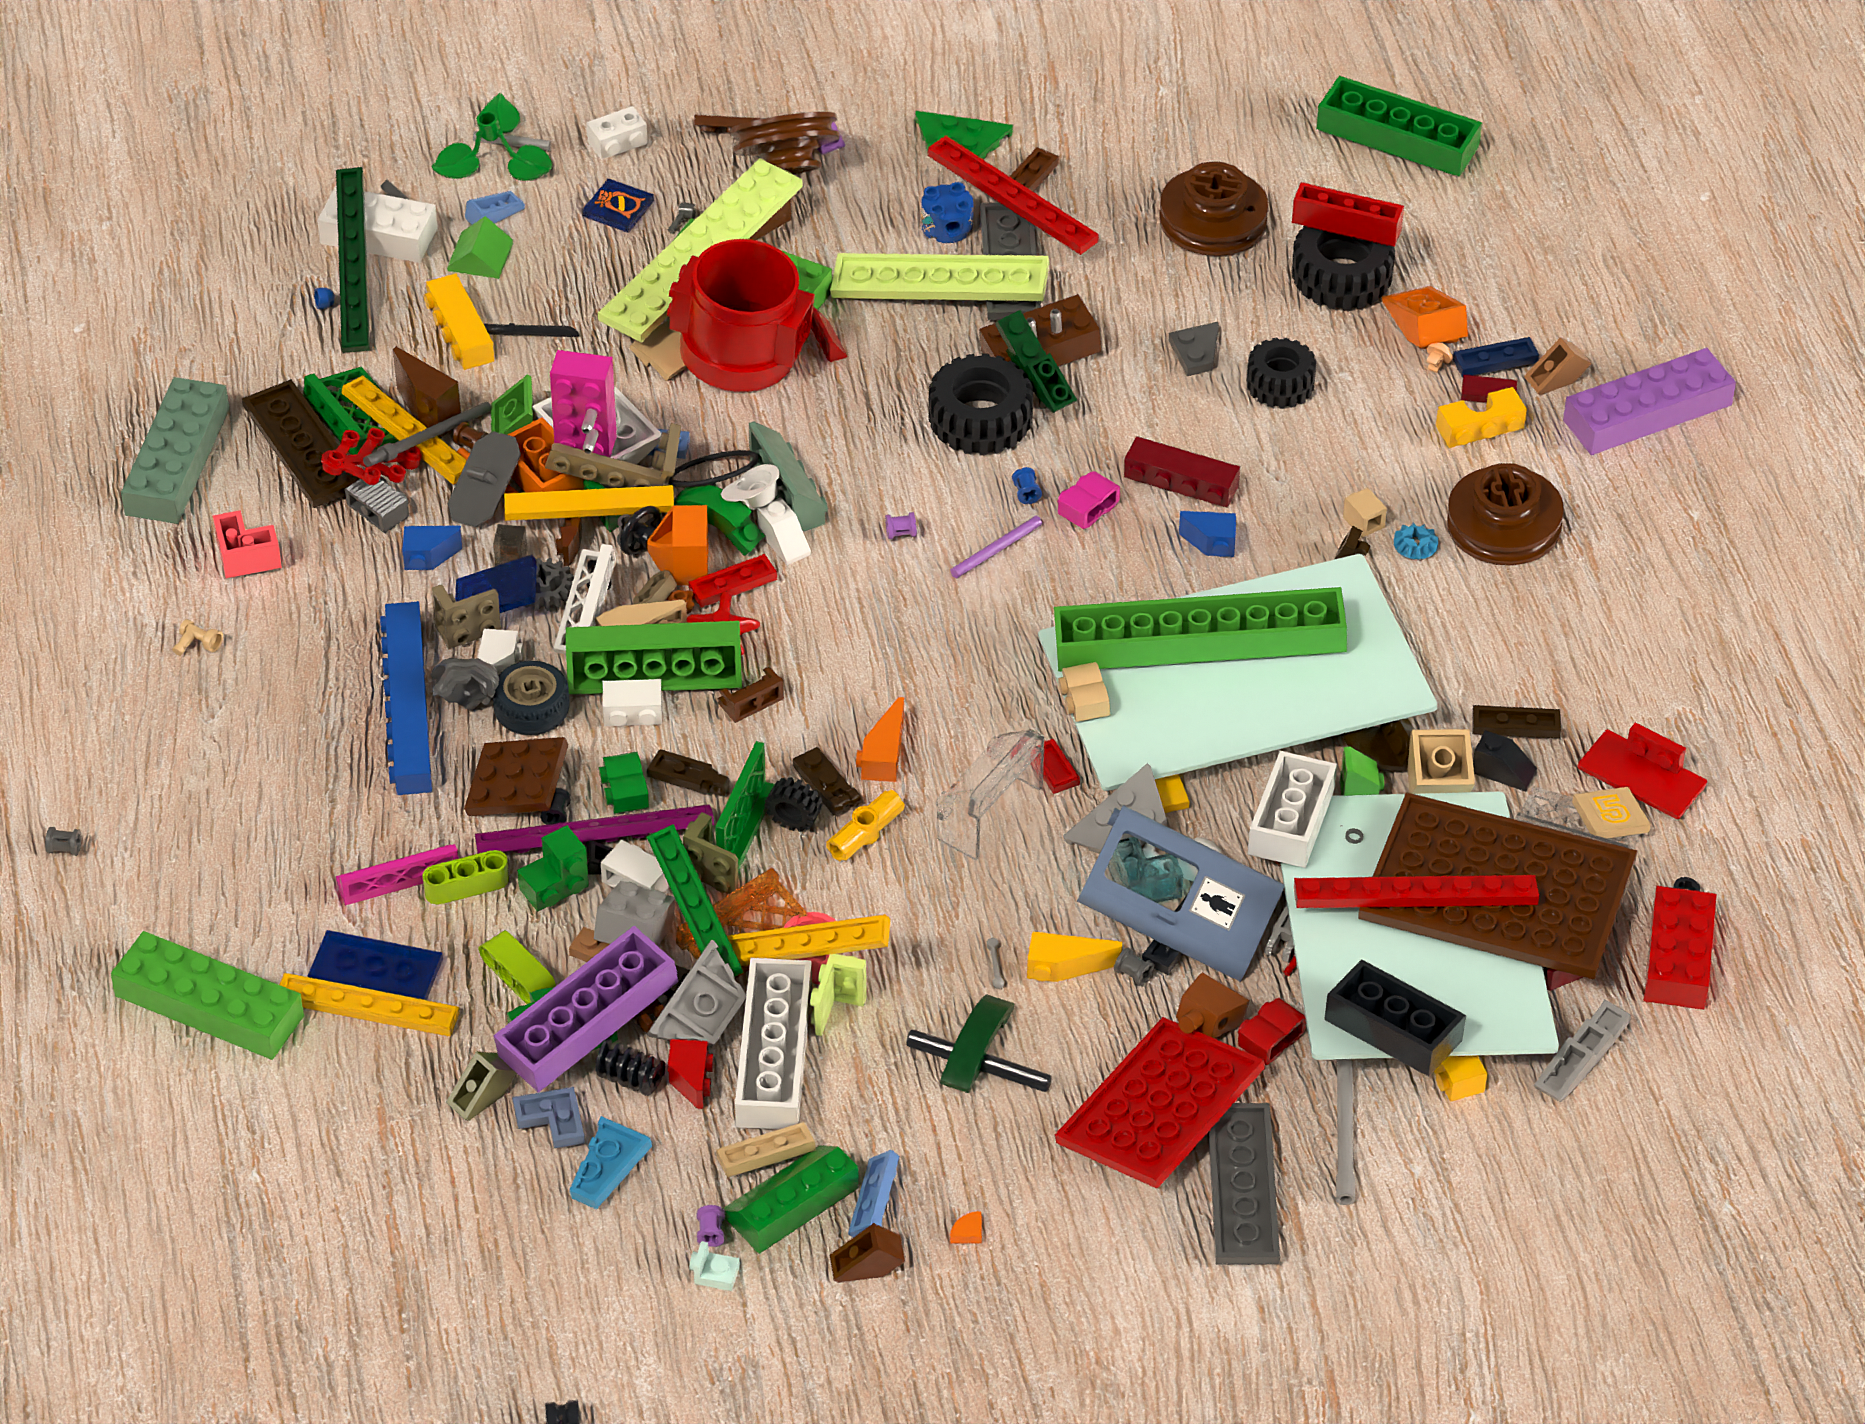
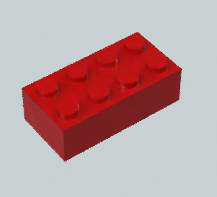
M1656 885L1651 914L1644 1002L1705 1009L1710 980L1716 893Z

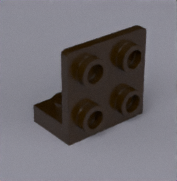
M1408 718L1384 723L1380 727L1372 726L1341 734L1348 747L1376 761L1378 769L1408 771L1411 731L1414 730Z

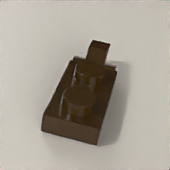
M662 749L658 750L647 768V777L699 793L708 794L710 792L711 794L725 797L729 790V777L718 774V771L712 769V764Z

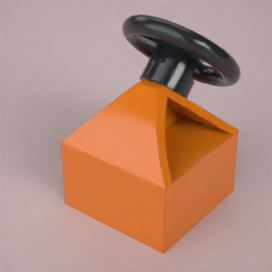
M707 505L672 506L663 520L661 511L655 506H645L639 509L628 519L621 531L619 544L622 552L627 555H637L648 549L649 555L660 571L668 570L675 579L677 586L688 585L689 581L708 575ZM645 515H653V517L645 523H638V521ZM633 529L634 538L631 543V546L629 547L628 537L631 530Z

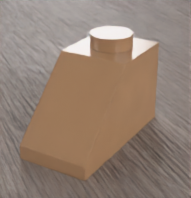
M1560 337L1527 372L1524 378L1538 394L1543 395L1573 384L1592 363L1578 346Z

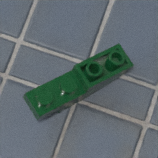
M1021 310L995 323L1008 346L1006 353L1009 358L1018 365V369L1021 368L1028 375V379L1033 386V392L1052 413L1077 401L1076 396L1051 353L1046 355Z

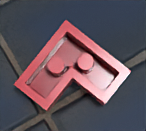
M241 510L213 515L217 545L226 578L282 568L274 525L245 530Z

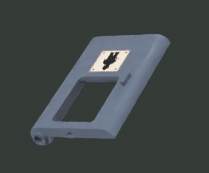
M1124 805L1121 810L1115 808L1107 823L1112 826L1110 833L1077 902L1241 982L1281 896L1284 884ZM1123 834H1130L1197 868L1198 873L1180 911H1172L1105 877V870Z

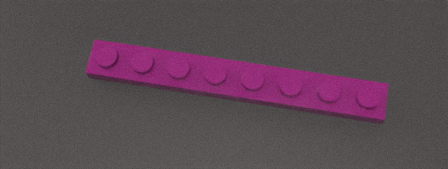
M708 804L475 834L477 854L492 850L525 853L530 851L531 848L542 847V837L566 825L585 845L589 840L602 839L604 842H612L624 836L643 838L648 836L649 833H655L673 824L678 832L679 829H686L691 821H695L701 812L712 816V825H714V817L711 806Z

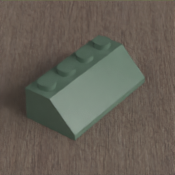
M750 422L749 451L759 455V461L754 467L772 464L780 472L776 480L778 491L774 500L781 497L796 514L803 532L825 525V512H828L826 500L816 492L813 479L806 476L801 460H796L791 444L785 442L779 432L757 422Z

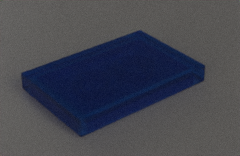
M531 554L456 579V602L496 589L500 613L534 603L536 597L537 560Z

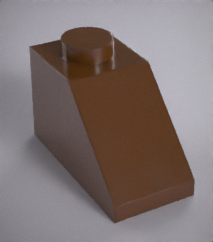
M875 1223L829 1254L833 1280L838 1283L881 1278L905 1262L901 1235Z

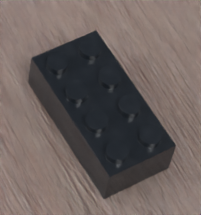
M1361 959L1327 994L1324 1020L1429 1077L1462 1042L1466 1015Z

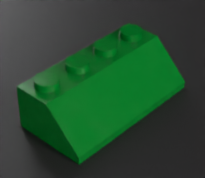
M819 1145L815 1151L808 1152L724 1207L725 1219L760 1254L858 1189V1166L838 1146Z

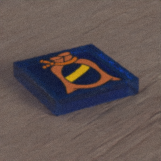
M608 178L582 209V215L585 218L629 233L654 202V194Z

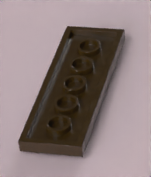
M292 379L242 398L244 409L313 508L346 496L345 488L360 479L345 471L341 475H331L323 470L321 462L323 453L336 450L339 446Z

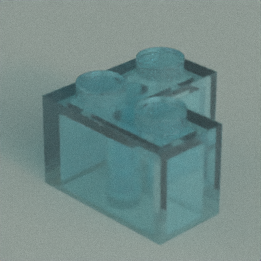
M1131 837L1119 841L1108 864V869L1115 883L1156 903L1182 898L1183 872L1177 857L1171 854H1164L1145 858L1138 838Z

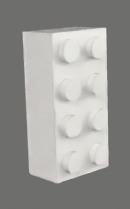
M335 186L317 222L320 244L338 247L337 192ZM364 191L366 253L421 263L438 229L436 205Z
M1284 751L1279 752L1250 827L1248 855L1306 868L1335 789L1336 763Z

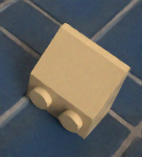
M1470 729L1411 731L1407 769L1409 793L1471 792L1475 785Z

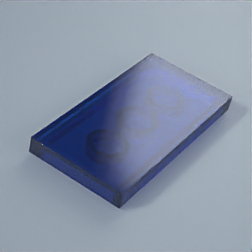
M326 930L308 977L427 1000L443 961L442 952Z

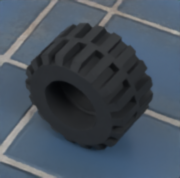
M1278 337L1272 338L1271 341L1266 339L1261 342V345H1255L1253 351L1249 353L1246 382L1250 395L1253 398H1257L1259 403H1266L1268 407L1272 408L1273 406H1279V408L1289 406L1292 408L1296 407L1297 403H1304L1306 398L1309 399L1312 391H1314L1316 359L1313 351H1309L1307 345H1301V342L1297 340L1291 341L1290 338L1278 339Z

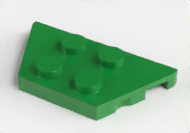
M918 110L915 112L916 124H919L920 135L925 142L927 153L928 147L946 135L978 157L984 159L989 152L994 151L1000 146L1002 138L1005 136L1011 137L1013 134L1012 124Z

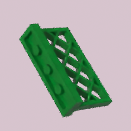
M362 366L321 379L315 373L306 375L304 378L303 396L341 442L343 433L346 430H354L360 435L358 445L349 450L351 455L357 454L366 442V433L371 428H378L385 434L382 445L377 446L375 449L387 443L393 444L399 441L385 428L370 425L372 421H376L363 410L357 409L358 406L342 394L343 385L349 383V380L361 377L362 375L379 388ZM335 386L339 387L340 389L337 392L329 390L326 387ZM339 401L352 403L353 406L352 408L342 406ZM357 417L367 421L363 424L355 422L352 418Z
M759 741L755 742L715 827L716 846L734 853L738 857V872L766 814L765 800L774 786L773 783L766 782L764 743Z

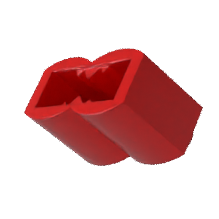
M1281 998L1266 1002L1259 1009L1258 1015L1252 1019L1244 1020L1238 1029V1046L1246 1052L1264 1059V1065H1268L1285 1048L1291 1046L1303 1035L1306 1030L1305 1015Z

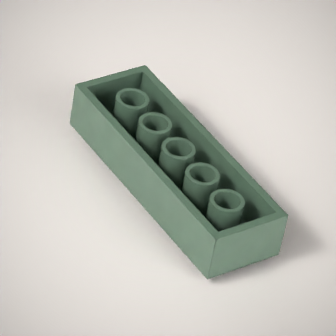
M173 377L121 491L125 516L179 524L230 409L226 385Z

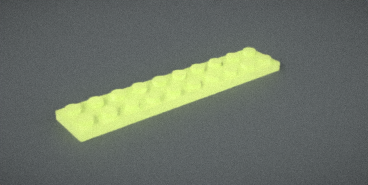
M759 158L598 312V321L642 342L668 317L667 311L672 301V298L669 297V291L672 283L678 282L682 265H687L692 255L698 257L704 250L716 243L732 239H749L802 188V179Z

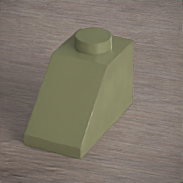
M476 1051L446 1103L462 1118L469 1121L503 1097L517 1073L498 1056V1053Z

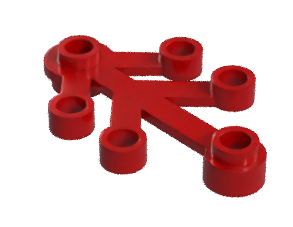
M371 428L368 431L366 442L357 454L347 455L351 448H355L358 445L360 435L354 430H346L343 433L339 447L336 450L324 452L321 462L323 470L328 474L341 475L345 471L363 479L367 484L376 485L381 475L388 477L390 481L395 483L403 482L406 469L413 470L418 468L422 455L420 449L414 446L397 454V457L388 462L382 461L373 466L366 467L363 458L372 454L377 446L382 445L385 436L382 430ZM398 462L399 465L388 467L382 463ZM356 465H362V466H364V467H366V468H365V470H364V469H362V468H360V467H358V466H356Z

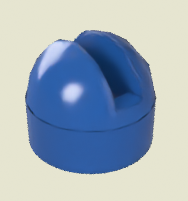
M325 287L315 288L314 300L316 308L327 309L334 304L335 294L331 289Z

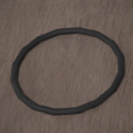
M735 450L703 456L675 468L674 475L670 477L668 484L674 487H696L721 482L753 468L759 461V455L753 451ZM731 456H750L753 458L746 466L718 477L689 482L673 480V477L679 472L706 461Z

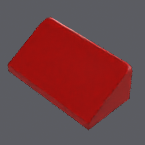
M813 307L811 330L827 360L833 362L847 358V354L832 325Z

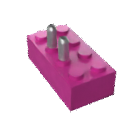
M557 350L550 371L554 443L581 449L586 454L596 453L611 457L617 438L613 357Z

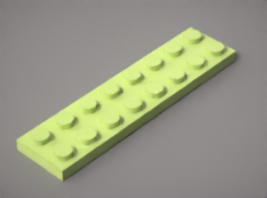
M838 253L830 289L831 298L1044 301L1049 270V256Z

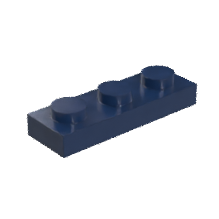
M1531 337L1453 351V361L1461 377H1463V375H1477L1534 364L1539 361V353Z

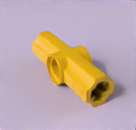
M891 789L889 791L885 790L868 806L856 808L852 814V820L826 841V848L830 851L832 857L839 862L842 860L846 861L863 845H870L876 842L879 831L904 810V802L900 799L899 794Z

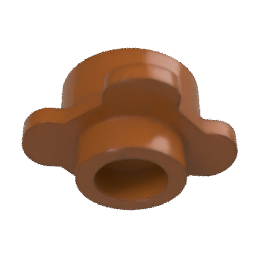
M690 590L672 592L666 599L668 601L684 600L686 602L687 614L695 607L694 602H692L694 593Z

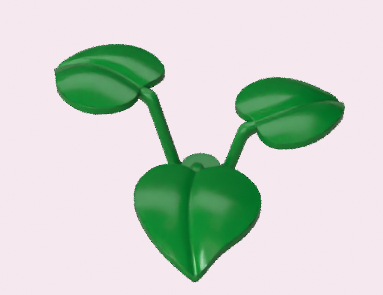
M498 93L477 116L479 131L475 133L476 142L474 149L472 150L465 143L448 145L439 153L431 167L433 171L447 178L460 179L470 176L480 166V161L475 155L479 152L482 138L486 141H495L497 138H500L509 155L513 157L508 162V171L517 180H533L548 173L552 169V162L543 149L534 145H524L519 148L517 154L513 152L503 133H509L519 125L520 114L515 106L501 93Z

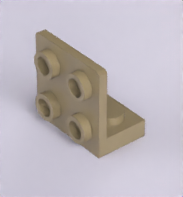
M442 584L431 588L435 627L448 649L482 638L484 629L501 630L499 598L496 589L456 602L453 594H448Z

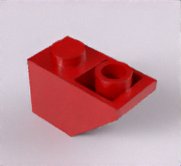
M671 1039L668 1058L669 1083L697 1109H703L704 1098L710 1097L711 1078H707V1072H713L714 1054L708 1053V1041Z

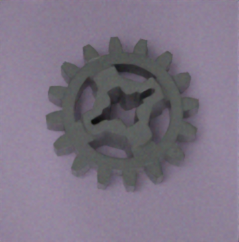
M539 557L534 564L528 560L526 561V568L519 566L517 568L518 574H513V594H516L517 601H524V607L526 608L534 605L535 611H538L541 606H545L547 611H550V605H555L558 608L561 607V600L565 602L568 600L574 580V575L570 574L569 566L563 567L562 561L554 564L550 557L546 562H542Z

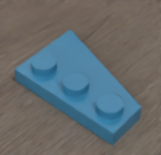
M602 1116L597 1124L598 1131L595 1137L591 1138L588 1145L589 1152L585 1161L581 1162L569 1190L572 1199L596 1210L652 1147L650 1137Z

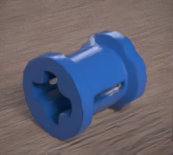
M1024 467L1016 470L1012 475L1014 486L1018 489V500L1023 504L1037 502L1042 496V490L1036 484L1034 469Z

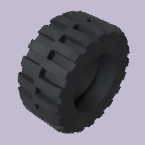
M1303 226V229L1297 233L1296 240L1294 241L1292 278L1297 289L1302 291L1301 293L1308 300L1312 298L1313 302L1319 306L1322 304L1327 305V308L1334 310L1335 307L1342 308V310H1350L1352 307L1357 309L1364 308L1367 303L1371 305L1383 297L1391 286L1395 249L1394 246ZM1348 259L1355 261L1356 263L1342 264L1333 262L1331 260Z
M982 353V356L968 354L966 358L961 359L957 357L953 359L951 364L946 363L934 374L932 383L929 385L928 417L931 429L944 444L949 443L950 448L956 451L961 449L965 454L972 455V452L980 453V455H987L988 452L996 454L1002 452L1006 447L1008 449L1012 448L1017 444V441L1020 442L1027 435V431L1030 430L1032 425L1033 386L1028 379V375L1021 368L1018 369L1017 364L1012 361L1006 362L1005 358L1001 356H996L995 358L990 357V354ZM981 400L997 405L987 408H976L965 405V403Z

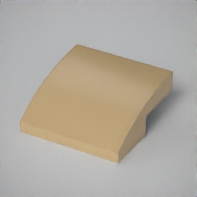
M670 319L658 326L642 342L635 341L629 347L646 367L651 364L665 381H668L687 368L680 354L681 332L669 329Z

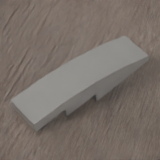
M1604 1000L1592 1018H1587L1574 1037H1568L1536 1081L1534 1087L1561 1103L1616 1041L1631 1021V1014Z

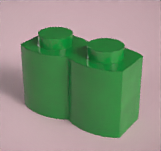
M638 752L603 757V766L598 767L601 784H607V788H604L605 802L607 806L612 805L614 814L649 808L648 790Z

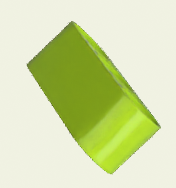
M497 850L432 865L423 872L425 898L429 903L435 905L504 888L509 882L507 856Z
M502 931L479 946L478 950L485 964L526 1004L530 1003V992L556 987L550 972L508 931Z

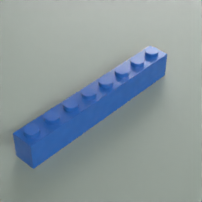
M416 601L385 604L386 616H380L381 633H387V637H381L382 653L388 654V658H382L384 675H389V679H384L385 697L390 696V701H385L386 718H391L392 721L386 723L387 740H393V744H387L388 761L394 762V766L388 767L390 784H396L397 795L432 793L420 603Z

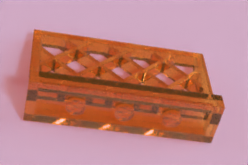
M773 867L712 905L722 927L725 925L738 927V934H741L742 928L760 931L784 928L786 915H799V918L807 916V913L779 882L780 875ZM778 893L785 901L784 907L766 905L767 899ZM749 910L762 912L761 923L743 920L744 913ZM765 913L783 915L782 926L764 923ZM685 922L677 928L675 943L682 951L687 949L697 960L701 952L696 946L692 933ZM750 965L741 966L743 973L734 976V979L747 972Z

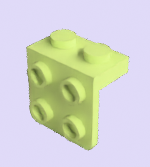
M830 954L827 964L821 965L818 976L820 985L819 988H813L810 1005L814 1006L811 1024L815 1025V1035L822 1036L834 1001L864 1007L867 998L866 960L854 956Z

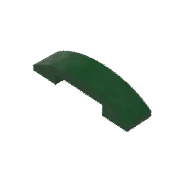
M988 994L980 999L967 1018L953 1046L940 1084L966 1093L970 1092L981 1071V1062L999 1028H1004L1014 1009L1015 1003Z

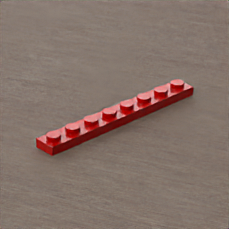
M946 135L928 147V156L1078 254H1083L1099 242L1098 233Z
M1535 875L1294 878L1293 886L1296 908L1538 905L1539 901Z

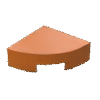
M981 1211L965 1214L954 1223L950 1232V1243H982Z

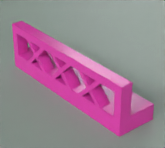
M450 844L336 876L337 886L345 906L423 884V872L425 869L432 865L458 859V850L455 844Z

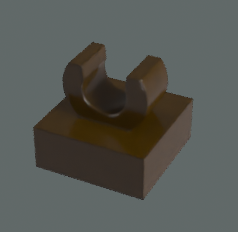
M1355 526L1351 527L1342 540L1334 560L1356 554L1367 555L1370 545L1364 541H1359L1362 530Z

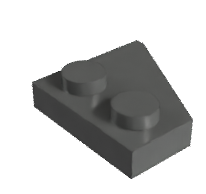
M1218 322L1169 333L1168 341L1187 376L1213 371L1219 329Z

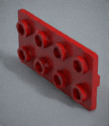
M1636 722L1629 729L1628 739L1608 729L1605 730L1578 762L1577 767L1579 770L1614 788L1628 787L1636 799L1675 819L1681 818L1707 785V779L1683 768L1686 747Z

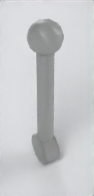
M989 938L987 940V948L991 950L995 976L993 986L999 989L1005 983L1004 979L1000 976L997 956L999 941L996 938Z

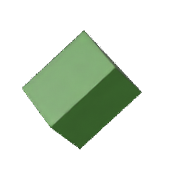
M485 216L461 232L447 269L450 272L499 279L511 250L513 239Z
M530 375L524 376L491 403V432L494 431L508 435L533 422L532 406H534L532 377Z

